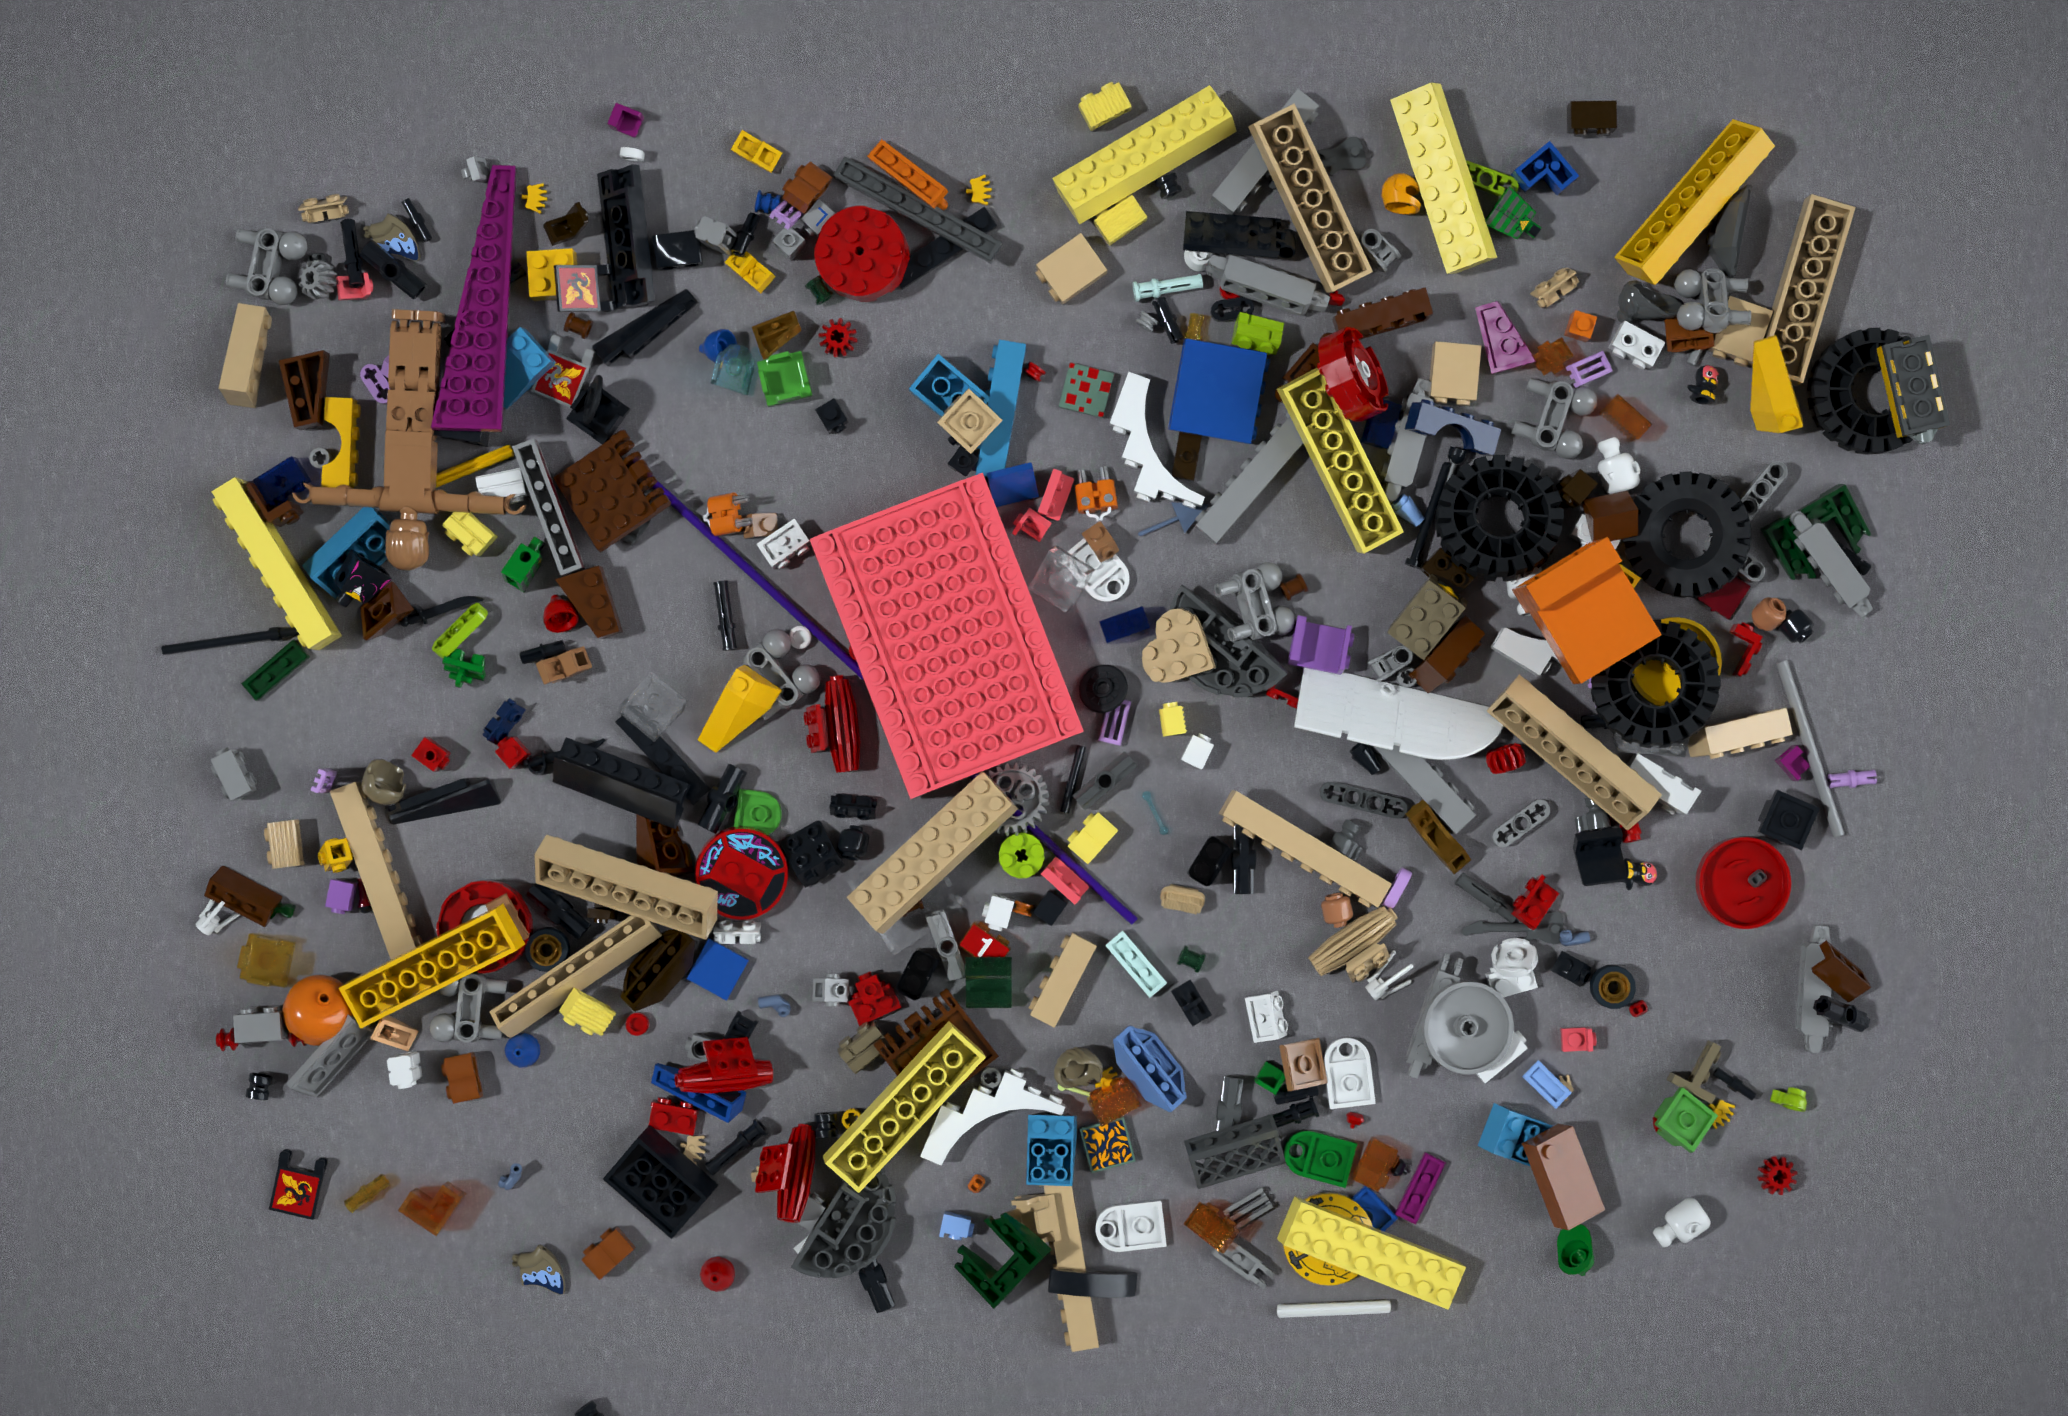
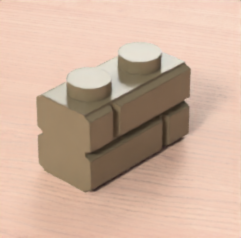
M874 1021L863 1023L858 1027L857 1034L852 1038L847 1036L839 1043L838 1054L855 1074L881 1055L873 1045L877 1040L881 1038L888 1048L891 1047L884 1037L885 1034Z

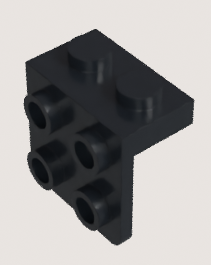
M820 821L809 824L781 841V846L797 878L805 888L818 883L820 879L829 874L836 873L845 866Z
M1607 827L1598 831L1584 830L1575 834L1573 850L1581 882L1584 886L1627 880L1628 876L1621 850L1623 838L1621 827Z

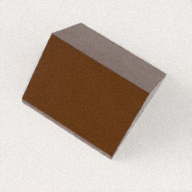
M1628 491L1585 499L1582 502L1591 541L1608 537L1611 542L1638 536V508Z
M391 581L368 603L360 607L363 639L370 640L384 635L414 610L394 582Z

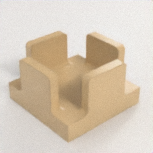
M968 388L944 411L943 416L937 423L971 454L1003 420Z
M1054 1194L1019 1195L1014 1200H1011V1204L1016 1205V1209L1007 1211V1214L1028 1227L1044 1242L1062 1240Z

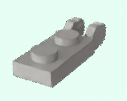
M1225 1234L1211 1251V1254L1248 1281H1253L1263 1289H1265L1267 1284L1264 1280L1254 1275L1255 1271L1259 1268L1267 1276L1273 1277L1275 1275V1272L1263 1264L1259 1258Z

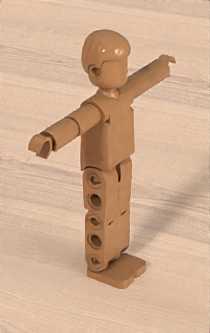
M392 309V319L395 320L391 322L388 374L390 390H388L384 487L377 486L370 490L352 489L349 485L345 484L332 488L313 487L309 483H303L309 490V497L304 500L297 493L292 494L298 503H310L312 501L313 505L379 508L380 511L400 512V519L393 520L390 524V530L386 532V557L390 564L397 569L414 570L423 566L429 558V532H427L425 522L417 520L418 513L438 514L439 511L505 515L507 511L509 514L516 515L522 513L526 505L521 506L517 511H513L509 507L510 500L516 494L501 497L484 496L477 491L464 495L448 494L441 489L435 490L438 442H434L437 437L434 436L435 430L431 429V424L439 398L440 323H445V314L436 311Z

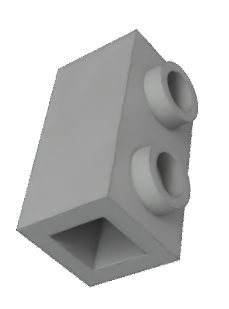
M228 747L215 753L217 757L210 759L213 764L211 770L214 776L220 779L223 785L221 786L222 793L227 799L237 801L257 791L255 787L257 784L256 779L251 772L248 773L245 767L246 759L237 749L229 750Z

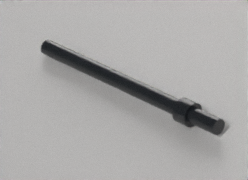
M272 627L268 631L164 645L161 647L162 654L166 655L269 639L271 641L282 640L283 637L297 636L299 633L295 627L282 629L280 627Z

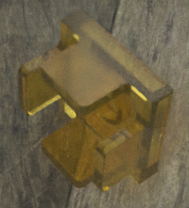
M249 933L247 944L241 947L237 968L241 969L240 979H245L248 983L267 987H287L296 942Z

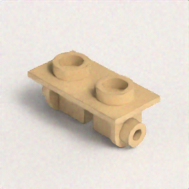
M339 194L326 196V200L317 201V198L306 199L298 208L299 211H305L301 213L302 220L308 223L324 221L323 212L327 211L328 219L341 218L349 214L348 206L343 205L347 196L340 197Z
M1562 268L1555 272L1554 277L1550 280L1538 284L1530 295L1539 299L1537 304L1540 308H1547L1560 299L1556 293L1557 290L1564 296L1577 287L1579 283L1578 278L1575 276L1577 272L1570 268Z

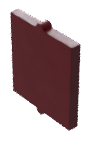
M1738 575L1730 583L1728 582L1722 586V589L1698 597L1697 600L1708 606L1711 612L1715 611L1729 620L1751 587L1739 579Z

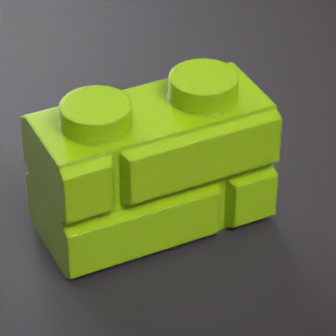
M1239 312L1234 325L1231 344L1243 349L1265 352L1267 355H1276L1282 341L1284 323Z

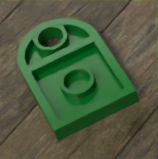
M1301 1130L1291 1135L1284 1146V1158L1290 1170L1299 1176L1346 1188L1357 1143L1312 1130ZM1294 1144L1302 1147V1153L1297 1157L1289 1153L1290 1147Z

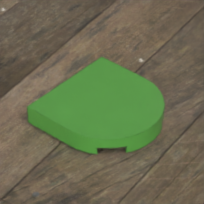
M739 789L734 827H752L769 835L778 828L781 822V806H779L780 804H778L777 799L769 793Z

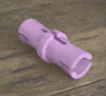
M1848 770L1847 773L1828 774L1827 780L1830 779L1828 782L1829 788L1844 786L1856 788V785L1876 784L1877 779L1873 777L1877 775L1875 770L1860 772Z

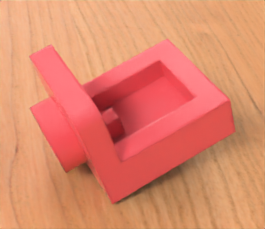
M368 272L362 273L364 285L360 288L349 287L348 276H337L335 279L337 282L338 300L368 298L371 292H373V281L369 278Z
M1029 508L1024 515L1020 513L1013 522L1016 527L1012 534L1016 536L1021 529L1040 542L1052 523Z

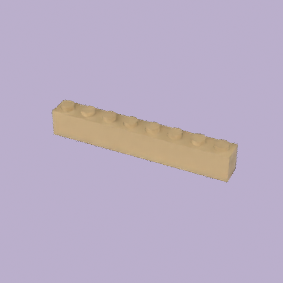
M361 781L353 782L331 790L330 794L390 959H393L423 944L420 935H416L414 930L416 922L413 915L409 914L406 908L408 900L405 893L401 892L398 886L400 878L397 871H393L390 864L392 856L388 849L385 850L382 842L385 838L380 827L377 828L374 820L377 819L376 812L373 806H369L368 796L362 790Z
M1232 790L1218 813L1224 817L1222 821L1232 827L1237 824L1243 828L1242 833L1252 839L1257 836L1263 840L1261 842L1263 846L1272 851L1274 848L1282 851L1280 856L1290 862H1293L1294 859L1302 863L1300 868L1311 874L1313 871L1321 875L1320 880L1329 885L1333 882L1340 886L1339 891L1349 897L1352 894L1359 897L1358 902L1368 908L1371 905L1379 907L1392 883L1238 791Z
M633 915L629 916L491 1010L490 1014L497 1028L511 1039L564 1003L574 987L582 991L661 937L662 934L656 923Z
M1039 1185V1187L1044 1186L1045 1194H1054L1062 1240L1049 1242V1247L1052 1249L1050 1253L1056 1256L1057 1262L1052 1264L1053 1269L1086 1272L1072 1186ZM1057 1294L1058 1300H1063L1064 1309H1061L1060 1312L1062 1323H1067L1068 1332H1064L1066 1346L1071 1345L1072 1352L1099 1348L1091 1297Z

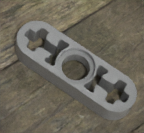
M1544 800L1532 801L1492 831V842L1498 847L1509 846L1549 816V804ZM1536 804L1538 806L1543 805L1544 809L1542 812L1544 814L1542 816L1540 814L1534 815L1532 818L1535 821L1532 823L1530 817L1525 812L1528 810V813L1531 814L1536 810ZM1518 817H1524L1527 821V826L1523 830L1516 829L1514 825ZM1509 824L1516 835L1513 837V834L1509 833L1505 837L1507 840L1505 843L1503 841L1498 842V832H1507L1509 828L1506 825Z

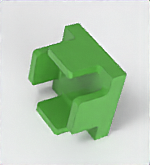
M787 351L771 355L766 360L757 362L758 373L768 407L813 396L802 351L794 353Z
M1679 1087L1674 1096L1665 1098L1655 1112L1654 1116L1657 1118V1121L1654 1125L1659 1128L1656 1133L1672 1146H1682L1689 1153H1693L1718 1115L1686 1089Z

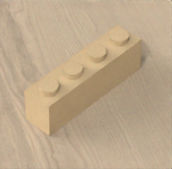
M1073 932L1070 936L1065 935L1060 945L1063 948L1062 953L1059 957L1055 955L1049 966L1053 969L1050 976H1044L1039 986L1042 989L1039 997L1034 996L1028 1007L1032 1010L1031 1016L1054 1028L1097 947L1096 944Z

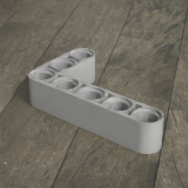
M1774 461L1764 466L1739 498L1742 503L1747 502L1750 505V512L1748 513L1750 521L1786 478L1788 469L1783 462ZM1772 466L1779 470L1778 478L1772 477L1770 473ZM1757 484H1761L1764 487L1765 493L1763 496L1757 494ZM1710 533L1704 541L1706 550L1712 542L1713 536H1710ZM1748 552V558L1743 568H1740L1737 574L1743 581L1752 583L1764 577L1765 567ZM1750 566L1755 567L1757 570L1755 578L1748 575V568Z

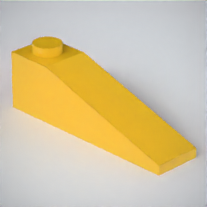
M1777 335L1754 341L1750 411L1756 430L1784 433L1803 427L1801 411Z
M746 665L736 668L697 740L717 753L743 730L769 711L782 689Z

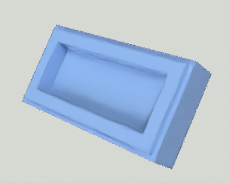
M1539 1060L1522 1076L1555 1109L1572 1093Z

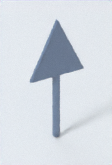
M1171 502L1177 516L1140 531L1138 535H1145L1178 520L1184 533H1186L1196 521L1195 518L1209 504H1202L1201 507L1196 506V509H1191L1182 505L1183 503Z

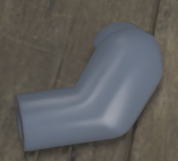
M780 995L758 998L760 1009L772 1007L781 1017L789 1015L791 1006Z

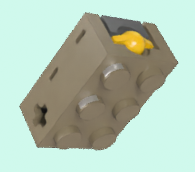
M1433 574L1428 577L1387 631L1388 634L1423 660L1466 609L1468 604L1464 597L1460 598V594L1441 580L1437 581L1438 578Z

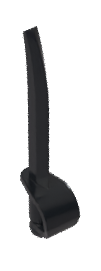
M476 596L459 597L427 610H423L421 606L413 604L411 606L418 613L405 616L400 621V624L403 627H407L409 624L413 625L423 621L426 625L429 618L464 605L483 601V598Z
M603 738L586 745L597 749L604 743L605 739ZM543 750L541 751V756L529 758V760L524 759L521 762V766L529 768L535 775H542L547 771V763L554 762V757H558L560 751L545 754ZM543 764V768L540 771L532 770V767Z

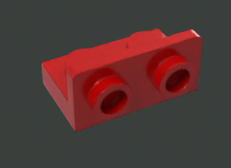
M1543 874L1536 878L1532 877L1525 885L1527 890L1524 895H1519L1513 903L1515 908L1511 914L1531 930L1537 928L1559 895L1556 890L1543 881L1545 879Z
M884 980L881 981L880 984L885 995L867 1004L863 1003L859 992L851 994L852 999L848 1001V1004L851 1006L859 1026L902 1007L891 982L886 984Z
M658 1097V1100L651 1102L652 1109L649 1125L654 1129L694 1135L699 1111L698 1107H694V1105L686 1101H680V1104L671 1103L672 1099Z

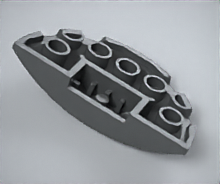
M1184 585L1180 586L1169 610L1184 608L1198 617L1216 666L1213 669L1188 676L1192 682L1216 695L1247 697L1263 690H1268L1286 676L1288 672L1257 640L1247 637L1231 642L1227 630L1239 625Z
M884 1168L875 1175L860 1193L847 1182H842L806 1239L791 1268L816 1278H839L851 1275L863 1267L865 1268L882 1253L891 1238L896 1221L894 1217L895 1192L893 1185L889 1183L885 1175Z

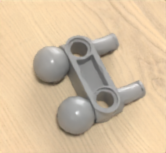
M261 228L257 232L238 229L235 237L236 241L254 245L248 276L228 273L226 286L245 290L249 296L269 299L278 305H288L293 302L298 295L295 282L291 278L279 277L283 257L287 260H299L305 256L307 252L305 238L297 232L283 233L270 228ZM274 237L273 245L268 247V240ZM264 281V289L258 291V285Z
M1709 268L1703 273L1701 272V274L1695 270L1687 269L1680 272L1675 278L1674 287L1680 296L1692 298L1699 294L1700 303L1691 301L1680 306L1677 311V321L1682 328L1692 331L1702 326L1705 331L1719 333L1729 325H1750L1751 310H1730L1727 299V292L1747 293L1748 278H1727L1725 273L1716 268Z
M1530 378L1526 391L1545 396V399H1547L1539 424L1534 427L1515 421L1511 434L1530 439L1532 445L1537 446L1541 450L1552 452L1555 450L1564 459L1577 457L1583 449L1581 436L1571 430L1562 432L1561 430L1569 408L1573 413L1581 416L1589 415L1595 410L1598 401L1596 394L1588 387L1575 389L1574 386L1563 381L1553 380L1549 384ZM1557 389L1565 390L1567 398L1563 400L1556 398L1555 391ZM1544 432L1550 433L1553 438L1552 442L1544 443L1540 435Z
M1270 562L1262 563L1256 569H1249L1234 574L1232 580L1214 586L1217 597L1235 593L1244 624L1227 630L1231 642L1247 637L1257 640L1274 634L1285 635L1293 629L1295 615L1292 610L1283 606H1277L1272 609L1267 591L1276 589L1282 581V572L1277 565ZM1246 578L1250 581V587L1245 582ZM1259 622L1263 624V631L1259 628Z
M779 629L767 632L763 642L751 649L743 657L744 663L740 665L748 666L782 689L772 708L762 715L766 721L781 708L789 709L806 693L815 691L820 684V674L813 666L801 665L794 670L791 677L776 659L787 655L791 648L789 635ZM757 652H761L765 657L761 665L757 664L754 660ZM787 687L791 688L794 692L791 700H787L783 695L784 689Z
M473 972L437 990L441 995L447 997L458 994L456 1018L447 1013L435 1016L429 1026L432 1037L439 1042H449L453 1039L462 1042H478L481 1038L501 1040L503 1033L497 1026L485 1025L481 1022L483 996L486 992L506 994L508 981L487 979L485 974ZM474 978L477 980L478 988L476 990L467 988V979ZM462 1025H471L474 1031L473 1034L470 1036L464 1035L461 1029Z

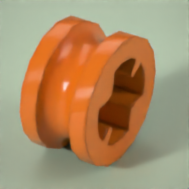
M1017 900L1014 901L1016 907L1012 908V912L1032 916L1030 910L1034 908V905Z

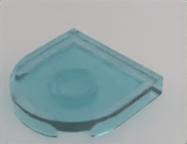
M730 344L724 351H721L716 359L711 384L742 395H748L754 373V360L749 349L743 345Z

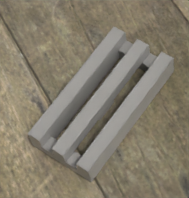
M1259 1187L1222 1211L1235 1231L1272 1209L1273 1205L1262 1187ZM1261 1194L1262 1198L1230 1216L1229 1212ZM1264 1202L1266 1203L1265 1206L1261 1207L1260 1209L1256 1210L1255 1212L1251 1213L1250 1215L1246 1216L1236 1223L1234 1222L1235 1219L1239 1218L1240 1216L1244 1215L1245 1213L1249 1212L1250 1210L1254 1209Z

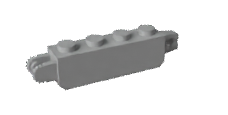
M1212 255L1205 268L1207 275L1220 279L1219 285L1222 290L1298 316L1306 314L1308 309L1325 312L1329 303L1330 296L1315 290L1316 284L1308 279L1298 278L1289 275L1285 271L1268 268L1264 264L1245 260L1241 256L1229 255L1227 259L1221 256L1218 257V255Z
M1418 378L1412 392L1407 395V398L1403 397L1399 410L1403 412L1400 420L1396 419L1393 432L1396 433L1394 442H1389L1386 454L1390 455L1388 463H1383L1380 476L1383 477L1382 483L1386 484L1384 492L1390 503L1397 500L1401 488L1405 489L1413 483L1426 436L1406 430L1405 426L1412 402H1421L1422 399L1434 402L1429 398L1431 382Z
M1792 511L1789 519L1796 528L1793 533L1797 539L1794 542L1801 551L1806 550L1810 556L1807 560L1814 569L1819 567L1823 573L1820 578L1827 587L1832 585L1836 592L1833 593V596L1839 604L1845 603L1849 608L1852 607L1861 617L1872 611L1873 608L1867 598L1870 587L1825 525L1819 519L1812 518L1808 520L1801 511Z
M1813 925L1810 942H1805L1801 945L1795 1024L1796 1030L1804 1034L1805 1050L1814 1054L1822 1051L1823 1036L1828 1037L1829 1031L1832 1030V1023L1828 1022L1826 1018L1817 1015L1816 1010L1813 1009L1814 1002L1821 995L1834 999V996L1831 995V988L1811 970L1813 966L1825 959L1819 945L1826 940L1830 943L1829 927Z
M1447 953L1443 954L1439 968L1435 969L1406 1051V1062L1410 1063L1407 1075L1418 1079L1421 1068L1426 1069L1428 1065H1431L1433 1059L1425 1047L1422 1036V1019L1425 1009L1437 992L1452 983L1460 981L1458 976L1463 959L1458 957L1452 974L1445 972L1450 960V954Z

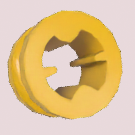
M850 1108L844 1112L842 1123L845 1128L848 1129L851 1126V1122L847 1123L846 1121L849 1113H855L854 1116L857 1115L858 1117L862 1114L858 1109Z

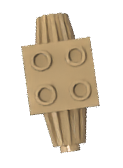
M1382 906L1371 911L1329 937L1308 959L1320 976L1346 965L1347 968L1345 970L1352 983L1356 980L1360 982L1369 976L1368 972L1375 967L1379 969L1387 964V959L1390 958L1387 947L1384 943L1381 945L1377 943L1397 925L1395 920L1398 917L1391 907L1386 909Z

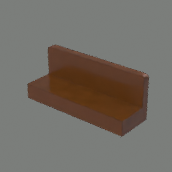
M221 866L209 879L204 894L205 897L217 903L224 901L225 904L223 906L263 927H266L270 922L273 910L283 898L276 892L226 866Z
M1826 940L1819 945L1825 959L1813 966L1811 970L1844 1000L1851 1002L1871 988L1864 972Z

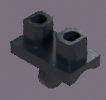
M1191 979L1171 990L1192 1027L1212 1015Z

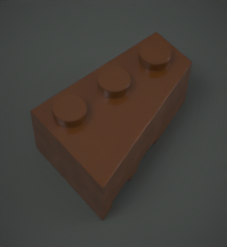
M324 350L279 360L293 425L298 430L323 425L330 353Z
M595 566L555 579L597 638L604 639L623 633L603 567Z
M1465 615L1449 629L1424 661L1408 675L1412 679L1415 678L1417 680L1416 683L1427 693H1430L1443 682L1448 684L1456 676L1455 669L1457 667L1462 668L1470 659L1467 655L1470 652L1474 653L1482 645L1480 640L1485 633Z

